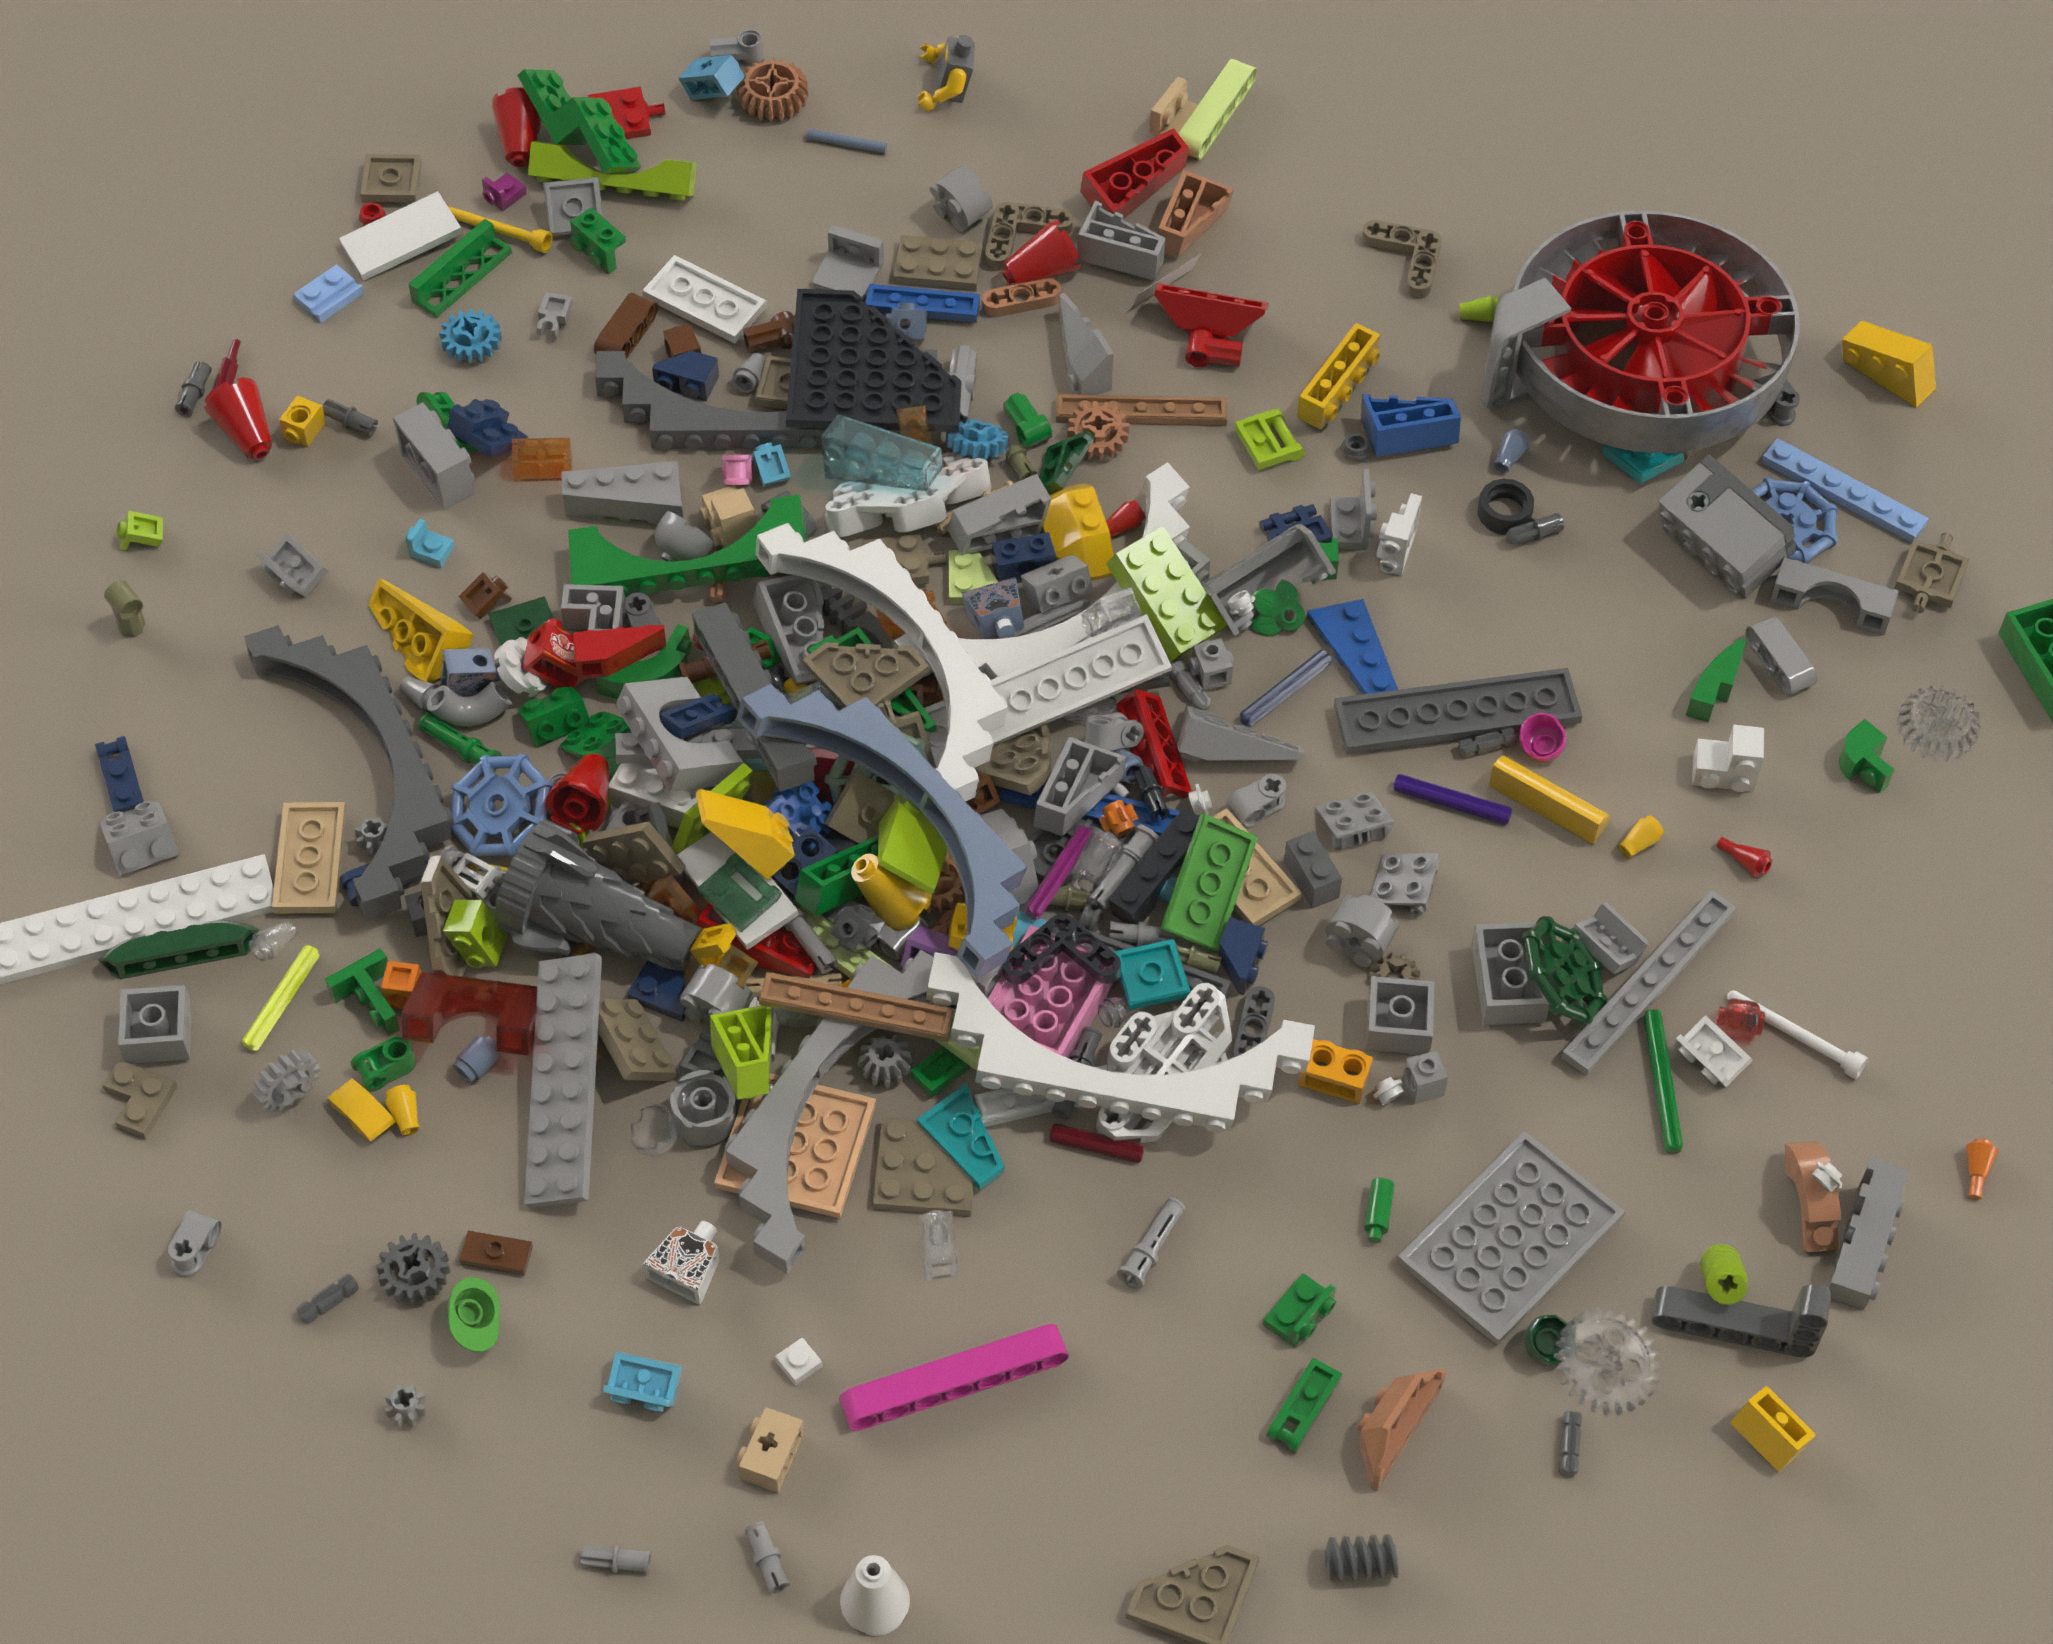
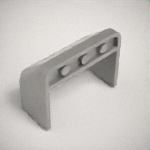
M1546 278L1512 293H1505L1497 302L1481 401L1491 411L1529 395L1516 372L1523 333L1571 312V307ZM1532 350V352L1534 353V355L1536 356V358H1537L1538 360H1541V359L1537 356V354Z
M1297 524L1211 577L1202 584V587L1223 617L1228 629L1234 635H1237L1252 624L1251 618L1257 609L1254 606L1249 613L1243 616L1230 614V607L1227 601L1236 593L1247 590L1251 596L1254 591L1260 589L1275 591L1280 579L1290 582L1294 587L1302 582L1307 583L1310 581L1314 585L1328 576L1326 572L1332 575L1336 573V570L1312 531L1302 524Z

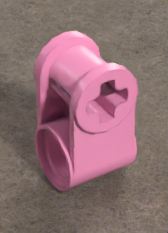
M723 455L722 473L724 485H745L752 481V455Z

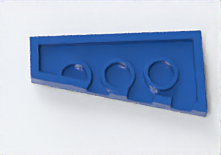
M1364 599L1307 610L1306 618L1311 625L1314 624L1319 630V636L1325 644H1329L1332 648L1335 658L1341 666L1344 665L1348 670L1350 679L1362 695L1398 690Z

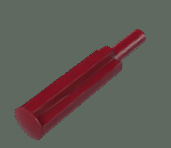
M232 340L228 357L222 359L214 389L227 381L229 385H233L239 366L236 358L241 344L240 340Z

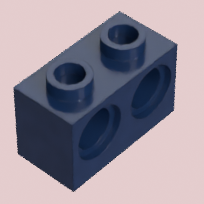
M810 825L804 831L798 827L791 835L795 856L786 864H791L795 867V879L786 880L783 878L781 868L771 876L779 888L786 891L792 899L796 895L800 870L834 855L837 851L834 846ZM803 841H812L816 845L817 853L815 856L808 857L803 854L801 850Z

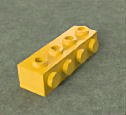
M1358 323L1354 324L1300 394L1297 411L1298 419L1320 430L1328 421L1332 422L1341 403H1346L1349 400L1356 384L1360 385L1363 382L1370 365L1375 366L1381 354V351L1378 350L1379 333Z

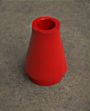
M1135 500L1125 501L1106 520L1111 538L1141 526V522L1146 519L1144 511Z

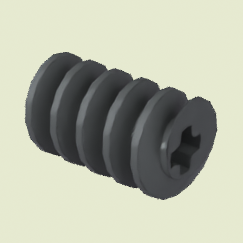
M1390 1534L1383 1536L1381 1545L1376 1535H1370L1367 1545L1363 1536H1356L1354 1545H1352L1348 1536H1343L1340 1547L1335 1537H1329L1325 1548L1327 1581H1330L1332 1571H1336L1339 1581H1343L1348 1570L1353 1580H1357L1360 1570L1364 1571L1367 1580L1371 1579L1374 1569H1377L1381 1579H1385L1387 1569H1391L1394 1578H1398L1397 1549Z

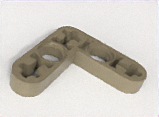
M1013 202L1000 203L995 208L986 246V265L993 270L1005 269L1004 262L1012 256L1017 231L1037 234L1048 224L1046 219H1049V222L1054 219L1059 220V222L1062 221L1063 224H1059L1056 227L1060 232L1066 230L1069 235L1073 230V215L1068 210ZM1005 214H1009L1008 223L1003 222ZM1031 216H1037L1041 220L1039 222L1032 223L1029 222L1027 218ZM1006 233L1009 237L1007 239H998L995 235ZM997 249L1001 250V255L999 258H995L997 254Z
M1371 220L1365 223L1362 232L1364 244L1372 248L1413 255L1407 276L1406 292L1413 298L1421 299L1428 296L1431 291L1440 254L1441 236L1432 230L1385 221ZM1405 236L1409 240L1407 242H1399L1395 237ZM1426 243H1432L1430 251L1425 250ZM1426 261L1431 266L1423 268L1418 266L1417 262ZM1418 277L1423 278L1421 286H1416Z

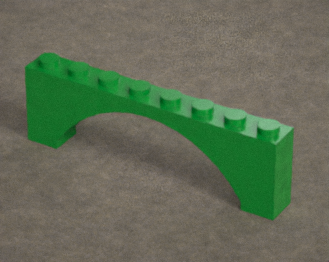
M800 494L771 499V506L767 512L742 538L716 553L687 561H655L632 555L607 541L599 533L597 525L568 530L571 584L623 586L624 595L628 597L638 592L651 595L655 592L667 590H682L687 587L700 585L709 586L713 583L726 581L736 582L752 577L770 576L769 572L755 555L757 535L789 523L792 529L802 536L804 543L807 542L805 514Z

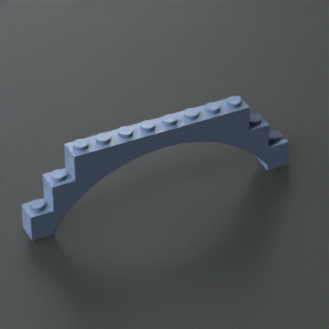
M772 684L743 697L736 718L755 739L760 736L783 738L834 752L877 774L898 789L921 810L948 847L959 871L965 892L967 934L957 954L958 959L977 979L1005 963L1013 943L1002 930L1013 924L1020 907L1015 897L1009 892L1020 886L1027 866L1003 842L1002 838L983 821L982 817L963 800L960 793L946 782L941 773L929 764L921 752L913 747L902 735L901 731L883 715L882 711L867 697L838 711L834 704L819 690L790 705L786 697L779 693Z

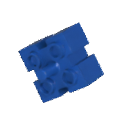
M813 781L781 792L777 788L772 793L774 798L763 801L760 804L769 808L774 814L779 812L786 818L790 825L788 827L790 835L798 827L804 831L809 825L821 836L828 835L833 830L824 824L833 807L828 801L821 803L817 799L816 795L820 790ZM803 841L801 850L804 855H807L816 845L812 841Z

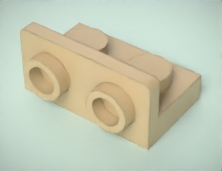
M1177 77L1151 109V134L1158 136L1173 128L1179 133L1198 105L1188 101V93L1186 92L1187 80Z

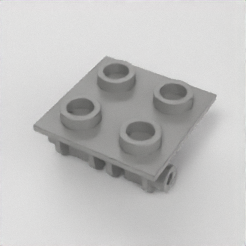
M1373 792L1360 793L1352 798L1330 801L1325 805L1316 807V811L1334 834L1331 836V843L1334 848L1344 849L1355 845L1354 840L1359 845L1362 843V836L1365 842L1385 838L1388 836V833H1392V824H1395L1393 818Z
M1383 854L1371 897L1376 898L1385 905H1408L1411 914L1421 916L1427 910V901L1432 893L1433 880L1438 872L1437 866L1441 854Z

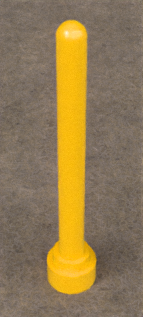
M448 206L456 220L477 226L481 221L487 219L493 223L494 232L528 242L535 251L547 253L552 245L553 235L549 231L538 229L537 231L533 230L530 232Z

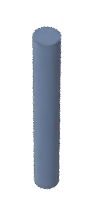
M808 129L807 132L808 140L883 154H886L888 143L814 129Z

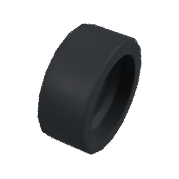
M1503 478L1493 480L1485 485L1480 493L1477 515L1480 522L1488 530L1497 534L1507 535L1510 528L1528 523L1532 518L1534 497L1528 487L1514 479ZM1498 498H1509L1521 505L1523 511L1515 515H1502L1495 512L1489 506V502Z

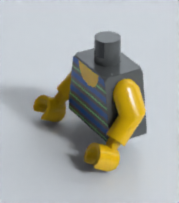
M960 35L959 37L950 36L945 43L938 44L937 48L924 43L920 49L925 53L920 55V58L933 64L939 57L937 90L933 96L927 91H922L917 97L919 100L917 105L923 110L930 112L938 101L939 103L946 100L963 102L974 68L975 43L972 38L967 35Z

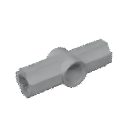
M959 346V348L953 350L950 372H947L951 376L954 374L962 382L960 422L966 423V420H968L970 402L974 400L977 352L972 350L970 346Z

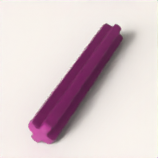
M1084 825L1077 828L1025 909L1026 916L1031 917L1033 920L1041 917L1092 839L1093 831Z

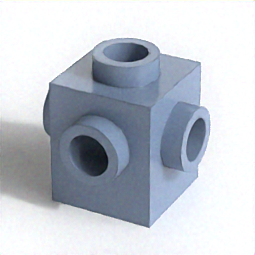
M901 302L898 307L892 308V314L886 315L888 323L896 330H902L912 340L926 338L927 309L915 308V303ZM902 319H908L911 324L910 327H905L902 324Z

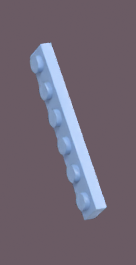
M1779 438L1774 441L1763 455L1762 464L1796 482L1803 483L1805 480L1810 482V486L1820 495L1910 543L1917 539L1927 525L1928 517Z

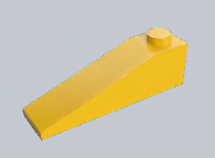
M378 579L368 606L382 629L388 630L394 640L392 645L396 651H401L406 659L404 664L408 671L421 681L435 682L441 677L443 650L469 649L474 634L454 619L384 579Z

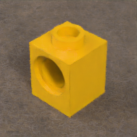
M298 395L279 419L283 437L291 443H298L306 447L310 446L326 424L322 405Z

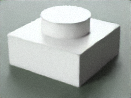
M800 1338L775 1356L776 1363L795 1386L823 1367L821 1359L803 1338Z

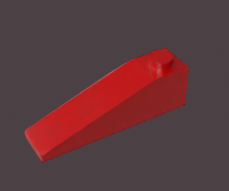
M708 902L699 916L696 926L701 927L703 930L704 928L726 923ZM783 926L748 950L735 935L730 943V949L721 956V958L810 979L817 967L791 931H787Z

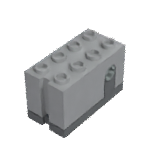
M1710 454L1659 500L1661 512L1659 515L1663 522L1662 529L1672 539L1677 537L1691 556L1695 557L1697 555L1700 557L1710 573L1713 575L1718 573L1725 579L1724 583L1732 592L1737 593L1739 591L1745 598L1781 566L1784 557L1789 558L1796 552V542L1792 539L1795 537L1794 526Z

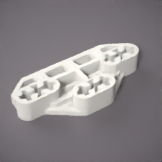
M947 452L842 483L833 491V500L829 501L825 506L827 512L824 514L826 525L830 532L835 531L838 537H844L881 525L883 523L882 514L884 513L886 517H892L894 530L898 532H909L942 522L947 517L945 504L962 502L981 496L987 490L991 491L992 486L988 463L985 459H970L969 457L963 459L960 453Z
M1201 983L1190 992L1177 1010L1152 1016L1147 1012L1135 1013L1110 1045L1107 1055V1071L1136 1075H1168L1195 1071L1216 1065L1232 1043L1225 995L1214 985ZM1207 1000L1208 1002H1205L1200 1011L1193 1017L1191 1026L1181 1027L1186 1024L1190 1015L1192 1016L1196 1011L1198 1002ZM1218 1010L1220 1011L1224 1030L1216 1032L1212 1036L1209 1031L1219 1020V1017L1215 1015ZM1142 1028L1146 1030L1142 1031L1137 1037V1041L1133 1042L1128 1055L1125 1054L1122 1057L1117 1055H1121L1125 1051L1127 1044H1130L1134 1039L1136 1031H1140ZM1193 1043L1206 1053L1204 1056L1199 1054L1190 1067L1186 1069L1183 1065L1194 1052L1190 1048ZM1101 1107L1096 1121V1130L1098 1134L1106 1135L1114 1141L1141 1138L1140 1143L1157 1142L1173 1120L1160 1118L1152 1123L1147 1121L1142 1129L1134 1130L1142 1120L1139 1114L1132 1112L1119 1114L1117 1122L1113 1121L1109 1124L1106 1120L1110 1121L1116 1113L1112 1112L1109 1108Z

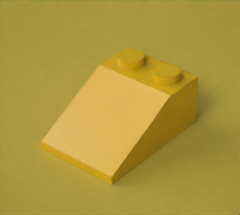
M699 789L696 792L702 824L767 880L795 856L792 846L793 838L788 830L790 825L781 813L776 812L774 814L766 806Z

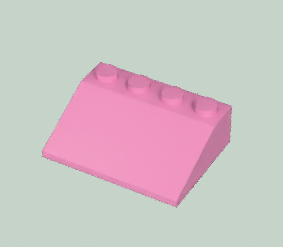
M1030 925L1020 944L1039 928ZM1041 943L1035 944L1031 948L1035 954H1044L1049 949L1047 945ZM1083 945L1076 947L1077 952L1081 954H1088L1093 950ZM1062 951L1022 984L1008 982L1002 973L988 997V1001L1013 1026L1033 1041L1061 1056L1069 1058L1071 1052L1077 1048L1083 1028L1090 1027L1115 982L1110 984L1100 983ZM1101 963V970L1103 971L1106 968L1113 970V965L1106 967ZM1012 965L1011 970L1019 969L1021 971L1023 967L1022 965L1019 967Z

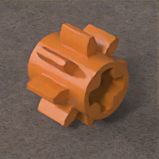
M1117 800L1102 809L1104 816L1099 818V821L1106 835L1112 832L1115 838H1119L1129 834L1136 828L1133 822L1138 820V817L1131 803L1125 806L1122 800Z

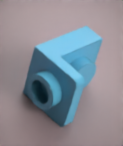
M766 443L755 448L756 451L752 453V463L756 465L762 487L791 478L781 444L773 446L772 443Z
M419 519L406 535L410 557L439 568L443 566L455 547L453 539L429 531L426 521L423 519Z

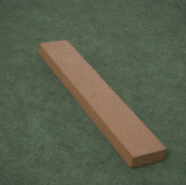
M1057 394L1056 422L1068 423L1069 418H1073V411L1075 409L1082 412V404L1085 403L1090 408L1093 407V402L1097 401L1101 407H1103L1105 402H1109V409L1111 410L1116 406L1119 407L1118 415L1125 414L1126 423L1227 426V397Z
M770 972L766 973L759 997V1005L945 1042H948L955 1015V1009Z

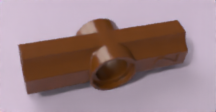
M788 311L780 312L773 316L770 322L742 329L748 352L751 353L777 345L783 349H792L795 315Z

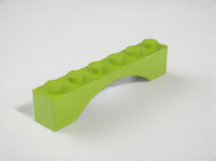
M536 141L531 142L528 175L536 176V181L546 183L552 182L553 178L567 181L598 177L600 190H605L606 185L615 186L616 192L632 193V189L643 190L642 195L659 197V192L670 194L669 199L685 201L686 196L694 195L697 162L665 159L656 166L639 173H604V171L596 169L577 158L565 145Z

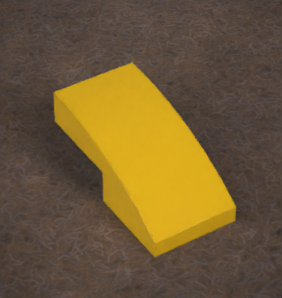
M353 1078L327 1097L330 1105L346 1117L353 1129L370 1142L396 1122L392 1115Z

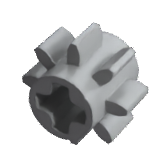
M380 816L370 819L365 818L361 828H355L358 849L366 848L369 856L376 854L385 837L389 823L383 824Z
M413 1383L409 1387H401L397 1384L396 1390L392 1395H385L386 1402L390 1405L385 1409L387 1418L395 1416L397 1427H400L402 1424H411L414 1427L419 1416H426L427 1414L425 1407L422 1405L427 1401L425 1393L422 1392L416 1395V1387ZM408 1403L409 1406L404 1407L403 1404Z

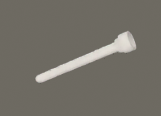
M1734 990L1728 993L1727 999L1729 1002L1747 1012L1749 1009L1752 1010L1750 1007H1753L1755 1011L1750 1012L1752 1015L1753 1013L1758 1014L1759 1016L1757 1017L1840 1063V1068L1845 1070L1844 1074L1856 1080L1865 1068L1868 1057L1857 1051L1855 1053L1851 1051L1846 1053Z

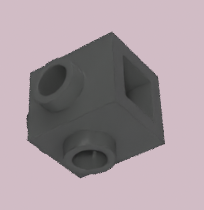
M865 905L849 906L837 913L833 921L835 926L830 934L839 939L838 944L846 950L854 952L856 950L869 949L878 940L885 921L876 916L875 912Z

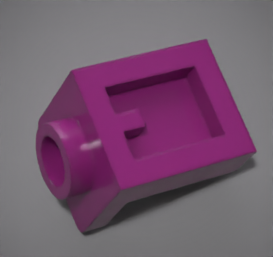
M509 173L504 174L495 182L488 177L482 179L484 199L490 205H495L502 211L527 194L526 186Z

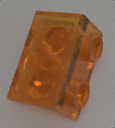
M672 875L656 881L652 885L651 891L647 894L650 899L671 909L674 908L686 921L691 918L696 924L702 913Z

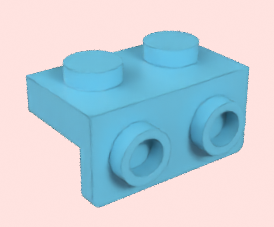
M615 1352L608 1385H604L603 1392L612 1394L610 1399L612 1401L630 1404L631 1399L644 1401L643 1408L663 1412L664 1406H674L683 1366Z

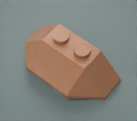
M1443 1369L1395 1378L1389 1388L1383 1386L1374 1401L1377 1405L1372 1414L1366 1412L1357 1428V1430L1361 1431L1359 1448L1370 1486L1375 1491H1378L1444 1386L1447 1372Z

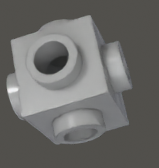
M1222 638L1212 641L1205 640L1193 645L1192 658H1189V668L1193 676L1197 675L1203 690L1231 684L1234 659L1231 650L1225 648Z

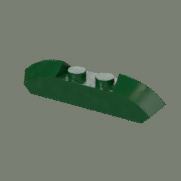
M217 920L209 921L204 925H190L173 931H158L147 936L142 934L117 944L98 961L115 977L126 979L247 955L255 946L259 929L243 922Z

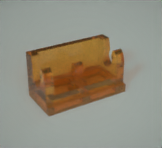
M918 406L898 409V422L909 471L915 473L916 467L920 465H925L927 472L935 471V456L926 407Z
M570 438L512 439L514 482L562 481L561 472L572 471L573 455Z

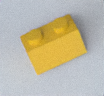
M1765 1386L1749 1399L1730 1422L1778 1472L1797 1458L1816 1436L1768 1386Z

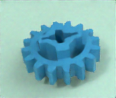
M473 308L469 309L468 314H464L459 310L458 317L449 315V323L443 322L441 324L442 331H439L442 350L447 351L449 358L456 355L457 362L459 363L464 358L467 359L469 364H472L474 358L483 362L484 355L492 357V349L499 350L500 348L499 341H502L499 322L494 321L492 314L485 317L484 310H480L478 314L474 313Z
M978 419L966 420V423L960 422L959 432H946V447L952 448L953 453L959 452L961 456L968 455L972 459H987L988 456L996 458L998 454H1004L1005 450H1007V431H1001L1002 427H995L991 422L984 423Z

